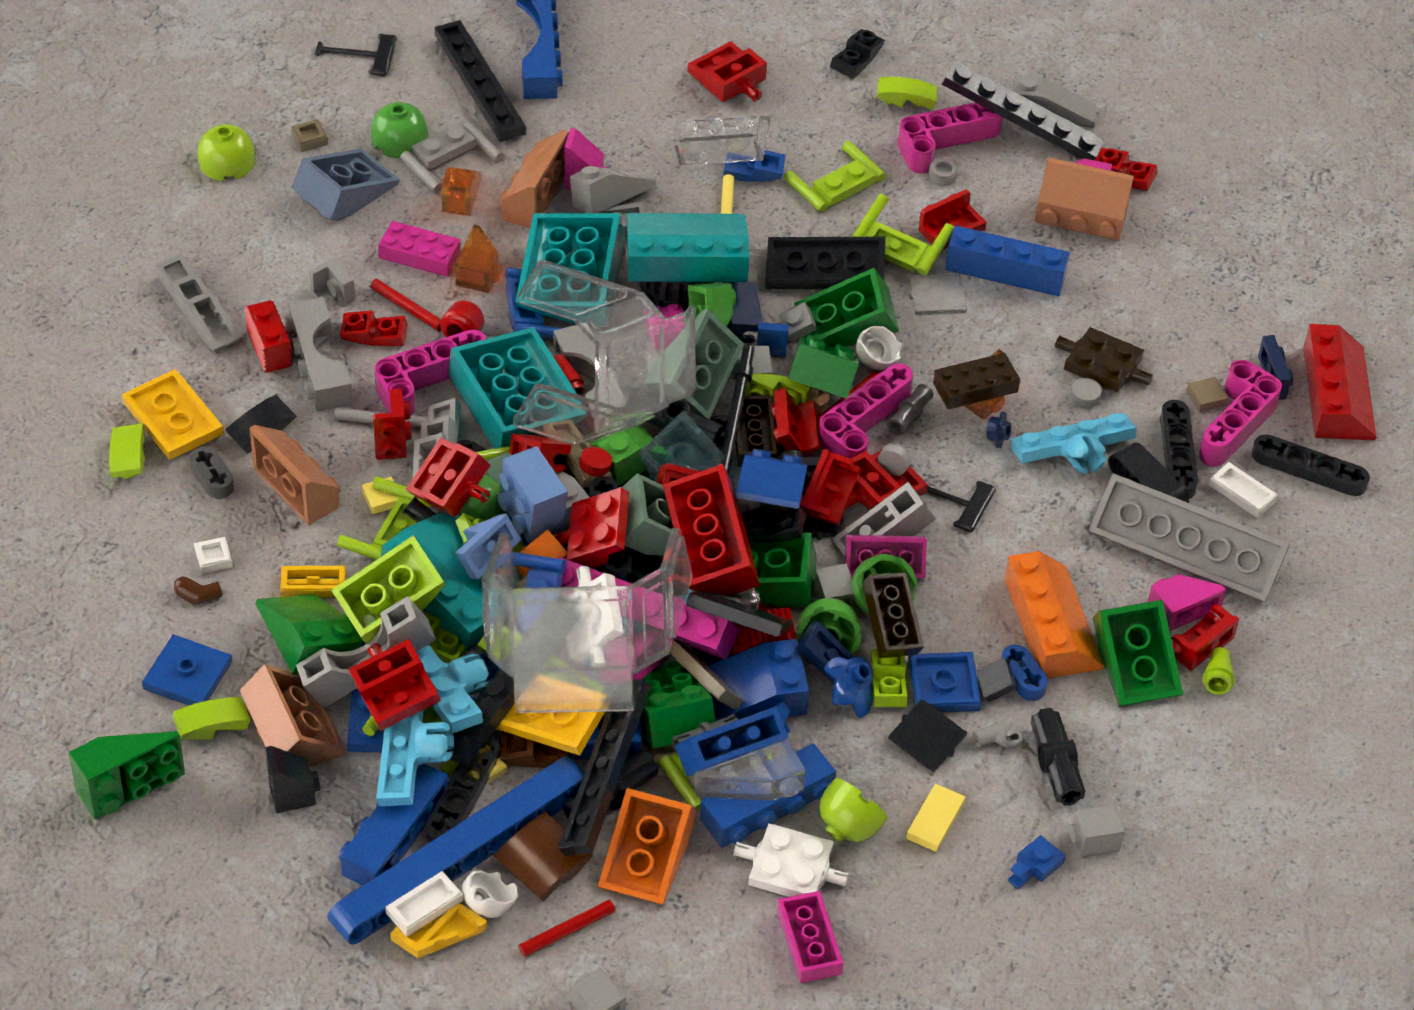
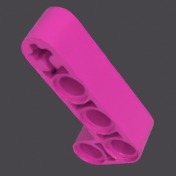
M977 103L907 116L900 122L898 149L911 171L927 173L929 172L930 164L934 161L936 149L996 137L1001 133L1003 117Z
M467 330L379 360L374 367L375 388L387 412L390 413L389 389L402 388L403 401H409L410 415H413L415 411L414 391L451 379L448 375L451 348L485 340L486 336L478 330Z
M1235 360L1231 363L1225 383V392L1234 401L1204 431L1199 451V458L1204 464L1213 467L1224 464L1275 412L1282 389V384L1278 378L1247 360Z
M893 364L848 396L847 399H844L826 412L819 421L821 448L850 459L864 451L868 452L869 439L865 432L898 409L900 402L912 394V370L904 364Z

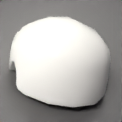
M871 326L859 335L856 353L861 363L871 370L882 371L895 364L901 358L902 343L886 327Z
M481 870L472 871L463 882L461 889L466 905L483 918L502 916L519 897L516 884L505 885L501 881V873L499 872L487 874Z

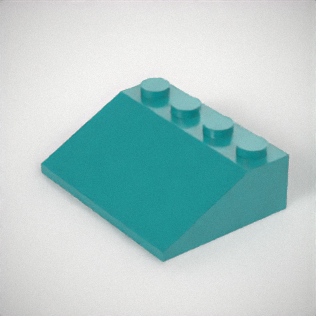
M533 213L515 301L516 306L575 325L588 322L590 326H609L625 242L620 213Z
M627 213L628 281L748 282L750 254L745 214Z
M534 327L451 348L448 375L493 449L510 446L511 434L542 435L548 437L542 429L545 419L572 416L574 420H577L586 414V407Z
M441 512L406 527L382 545L381 557L411 536L416 538L446 584L425 610L430 615L442 619L441 626L449 633L456 635L459 640L458 643L460 645L463 644L468 652L480 642L495 619L505 623L521 610L523 597L517 582L524 578L509 564H506L499 588L497 590L489 589L488 591L483 589L482 576L478 580L471 579L456 555V552L465 544L455 522L460 516L457 515L454 518L445 512Z

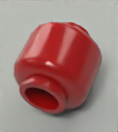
M461 300L455 302L446 311L440 324L444 336L449 337L467 330H478L481 332L485 320L481 309L476 304Z

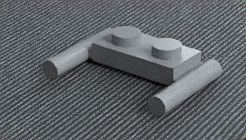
M466 121L462 125L457 123L413 145L412 151L403 152L400 159L434 193H439L443 185L428 170L475 148L477 145L497 163L504 158V154L470 121Z

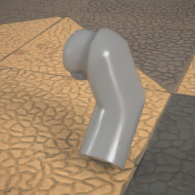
M998 722L972 732V738L977 747L994 742L1007 748H1016L1023 741V733L1018 728L1009 724Z

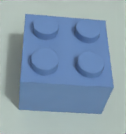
M535 446L504 458L502 472L499 475L500 491L497 494V499L501 509L507 511L511 516L516 531L519 534H523L529 544L546 530L552 535L563 531L568 491L539 448Z

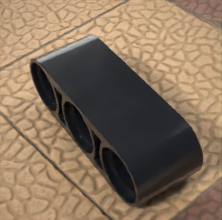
M1135 442L1109 456L1108 464L1112 473L1189 503L1186 489L1140 443Z

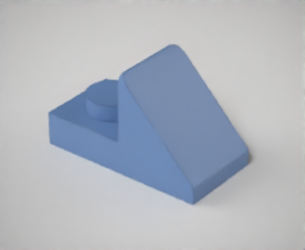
M501 514L466 528L463 533L468 542L456 552V555L471 579L478 580L521 541V538L508 515Z

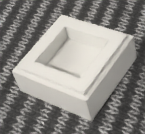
M225 537L194 543V551L201 574L233 568L232 558Z

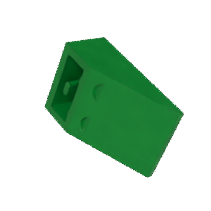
M808 334L807 338L800 337L788 379L847 399L859 365L858 358L854 355L853 349L836 344V347L832 348L825 345V339Z
M671 661L664 664L663 667L655 668L643 678L651 688L642 710L641 728L653 749L672 745L673 736L696 729L700 723L708 722L710 724L715 722L711 695L678 661Z
M177 731L103 736L68 752L75 790L94 819L105 814H111L119 807L135 799H141L149 792L165 784L173 783L185 774L180 734Z

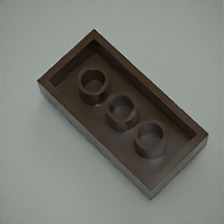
M1001 353L936 369L934 371L933 384L947 410L1017 393L1020 378L1006 353Z
M745 396L736 439L738 467H742L745 454H752L753 449L770 451L771 457L777 458L776 439L773 431L775 428L774 417L771 410L772 396Z
M906 573L868 575L862 586L879 658L918 655L924 648Z

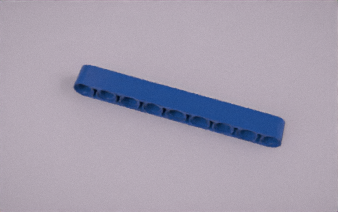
M568 756L557 760L338 901L330 909L327 915L328 921L349 944L353 945L361 942L392 921L386 914V906L441 871L453 882L493 856L512 836L537 816L546 812L552 817L562 811V802L579 791L585 772Z

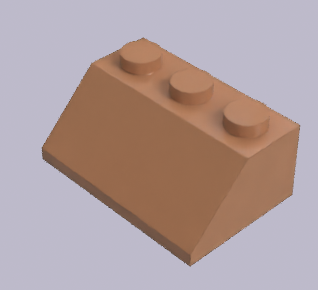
M562 130L537 142L531 153H526L522 168L519 172L516 171L514 173L511 186L508 191L504 190L500 197L499 206L502 207V220L530 228L533 213L546 212L564 181V147L569 131Z
M1048 157L1038 199L1035 222L1120 241L1134 176Z
M258 425L250 427L254 470L308 525L339 508L340 488L333 477L328 478L322 472L318 462L314 458H309L295 439L291 440L281 430Z
M264 664L240 689L246 703L245 707L251 714L257 727V734L263 740L265 747L274 746L307 758L309 767L341 757L347 752L326 707L323 708L303 687L299 674H292L290 671Z

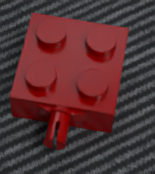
M730 41L688 63L687 72L722 102L740 93H745L756 102V100L761 98L762 92L754 86L766 80L767 62L752 49L748 48L742 51Z
M440 437L406 490L414 497L456 518L471 496L482 503L487 501L484 496L490 497V491L478 486L491 465L480 454L459 443L453 444Z
M882 450L873 455L864 451L851 458L854 460L853 464L859 466L862 471L846 509L856 503H861L870 511L907 482H909L919 496L927 493L928 484L910 466L900 476L890 475L878 463V456Z
M620 487L572 503L570 528L567 531L554 534L555 539L561 545L568 544L567 560L592 568L608 563L609 554L624 550L629 492Z
M409 639L385 651L382 650L380 644L375 643L373 645L377 654L372 645H370L367 652L371 658L348 669L358 692L380 731L441 701L436 688L426 673L422 661Z

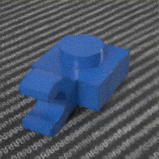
M1040 835L1018 853L1017 862L1011 867V871L1014 874L1008 878V881L1017 889L1021 888L1033 876L1042 882L1064 864L1066 855Z

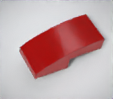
M1101 148L1095 161L1112 164L1111 171L1134 176L1132 188L1148 191L1157 175V164L1130 161L1128 151Z
M373 310L344 313L340 337L343 340L364 345L404 346L408 323L405 315L376 318Z

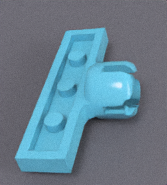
M1115 413L1104 418L1083 420L1068 426H1055L1050 430L1036 433H1025L1022 436L1010 438L1011 450L1022 464L1054 456H1063L1067 458L1077 472L1088 474L1089 470L1086 466L1092 472H1096L1105 463L1106 456L1103 452L1106 449L1103 445L1135 439L1136 427L1124 413Z
M429 644L416 651L441 699L440 702L432 705V708L443 722L449 724L450 731L455 733L483 723L482 711L470 697L482 692L489 683V681L486 682L489 674L483 659L478 654H468L456 658L450 663H444Z
M422 710L384 730L376 795L379 806L413 805L418 766L423 763H441L451 760L453 751H446L453 749L454 738L448 723H422Z

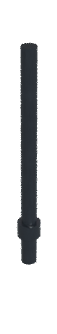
M751 345L743 346L740 363L736 365L734 372L736 383L718 464L724 465L728 475L730 473L747 385L752 381L754 371L752 361L755 348Z

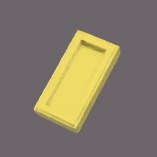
M935 783L910 826L906 839L937 852L962 809L966 796Z

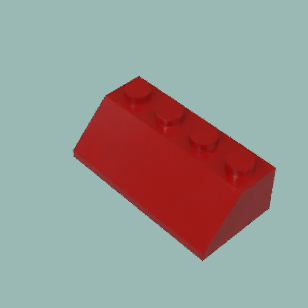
M1309 324L1303 351L1314 437L1376 440L1364 347L1340 325Z
M720 464L663 484L689 589L732 596L761 586L738 500L735 498L734 485L724 465Z

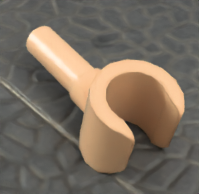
M812 387L811 393L814 397L810 401H814L817 415H820L830 407L827 403L830 400V395L828 392H821L819 389Z

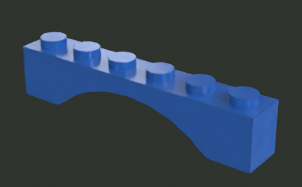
M516 0V5L532 18L540 33L534 47L522 59L523 98H557V87L563 86L562 69L557 70V67H561L560 50H555V48H559V31H553L558 29L557 13H552V11H556V0Z

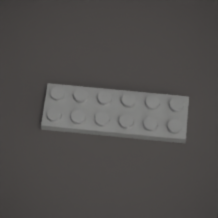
M1114 473L1110 478L1088 530L1092 534L1266 603L1290 547L1288 542Z

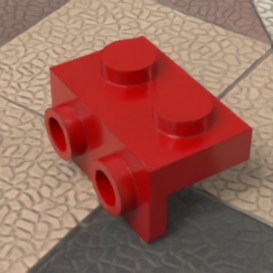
M965 189L922 209L918 231L933 244L946 223L954 227L960 226L984 231L986 230L987 222L969 204L971 193ZM951 238L945 245L944 249L948 248Z
M785 387L773 391L775 404L771 405V410L777 423V427L773 431L778 445H783L787 451L798 450L804 455L820 450L817 409L814 401L811 400L796 405Z
M402 388L389 389L390 413L373 415L375 458L377 460L407 457L406 440H412L410 421L405 422V420L411 419L410 404L409 401H403Z

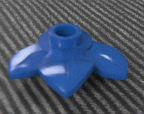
M843 657L832 658L824 667L825 672L835 680L832 703L834 705L852 704L857 717H864L870 711L873 702L870 688L873 680L871 665L862 657H854L850 660Z

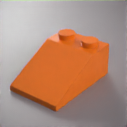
M626 788L598 887L664 905L688 847L698 813L696 809L686 803Z

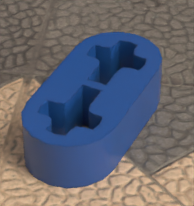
M1013 644L1004 648L1001 659L1005 657L1010 662L1017 689H1015L1017 693L1029 701L1041 699L1046 693L1048 678L1032 654L1021 645Z

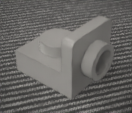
M335 258L309 271L311 290L315 294L328 288L330 293L334 297L338 296L344 305L355 301L354 280Z

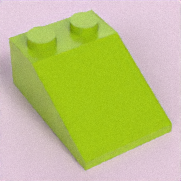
M411 536L331 591L360 637L367 644L379 631L381 625L380 613L409 596L422 612L446 584L416 538Z

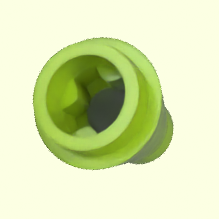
M1218 647L1212 650L1211 658L1202 677L1206 689L1216 695L1229 692L1235 684L1230 660L1231 655L1226 648Z

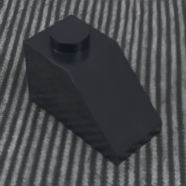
M274 746L265 747L269 788L275 812L281 813L316 805L315 791L320 790V782L317 771H310L307 758Z

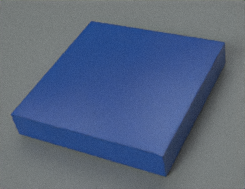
M973 652L927 653L908 656L914 707L923 699L939 712L980 711L981 700Z

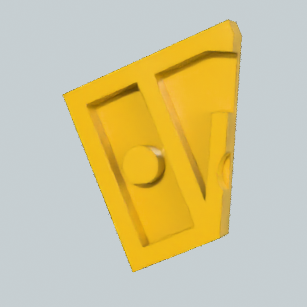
M459 903L407 937L396 927L391 932V941L419 959L484 932L487 929V920Z

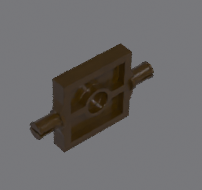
M1091 327L1076 342L1061 335L1056 340V348L1070 353L1064 365V370L1083 378L1093 379L1101 386L1119 392L1123 385L1132 379L1146 386H1149L1153 374L1137 368L1143 357L1144 349Z

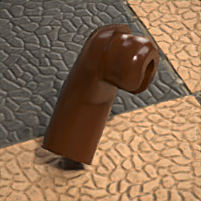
M182 576L174 582L175 593L194 605L223 596L218 581L202 586L194 580Z

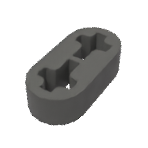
M200 447L194 450L190 456L191 469L205 492L215 499L228 497L234 488L233 476L217 451L210 447ZM203 461L210 463L211 467H207ZM214 478H217V480L219 481V483L214 482L213 479H214Z

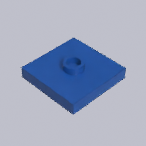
M173 634L142 681L143 689L186 705L207 701L231 665L232 655Z

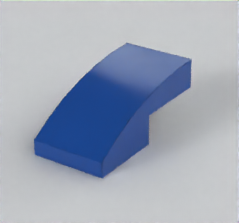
M758 149L756 156L728 150L723 177L729 174L734 176V180L751 182L782 179L786 155Z

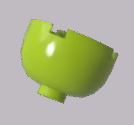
M221 124L207 130L201 137L198 145L197 158L200 169L208 177L219 181H225V177L230 176L239 179L250 173L255 166V147L249 134L241 127L232 124Z
M835 778L825 789L820 801V815L827 824L825 832L838 842H842L844 838L851 842H864L872 838L888 819L887 814L872 799L868 802L862 797V791L844 780Z

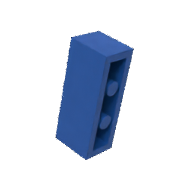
M776 706L689 737L675 745L686 776L690 777L772 747L786 740L789 736Z

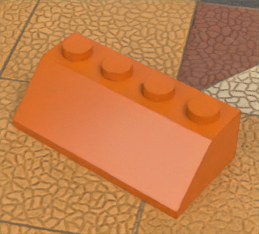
M1040 551L1010 555L1007 562L1005 582L1032 656L1042 668L1047 678L1103 669L1104 664L1066 566Z

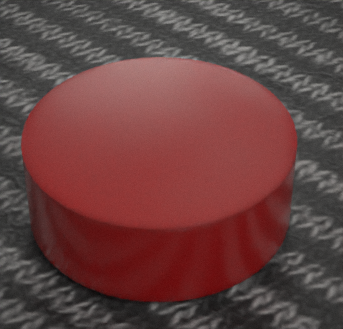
M598 447L584 449L579 460L580 468L585 473L596 477L606 475L612 464L611 455Z

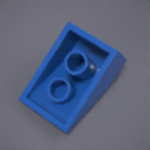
M753 449L752 454L746 453L744 456L735 498L799 509L808 464L802 463V457L784 454L783 459L772 458L770 451Z
M797 639L765 642L728 657L727 660L724 659L709 665L744 700L738 709H732L717 700L708 691L713 699L715 721L726 718L731 714H734L735 718L740 720L765 711L783 700L791 710L788 717L807 715L809 688L801 654L797 649Z

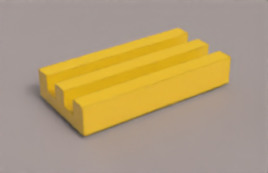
M282 566L280 595L281 597L315 594L319 598H336L331 590L346 581V566ZM288 578H307V579H288ZM320 578H339V579H320Z

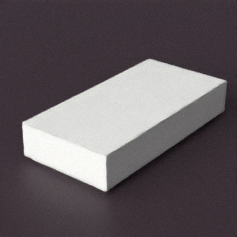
M1230 462L1210 478L1208 485L1257 519L1271 508L1278 498V494Z
M441 871L386 906V914L407 937L462 902L463 894L446 874Z

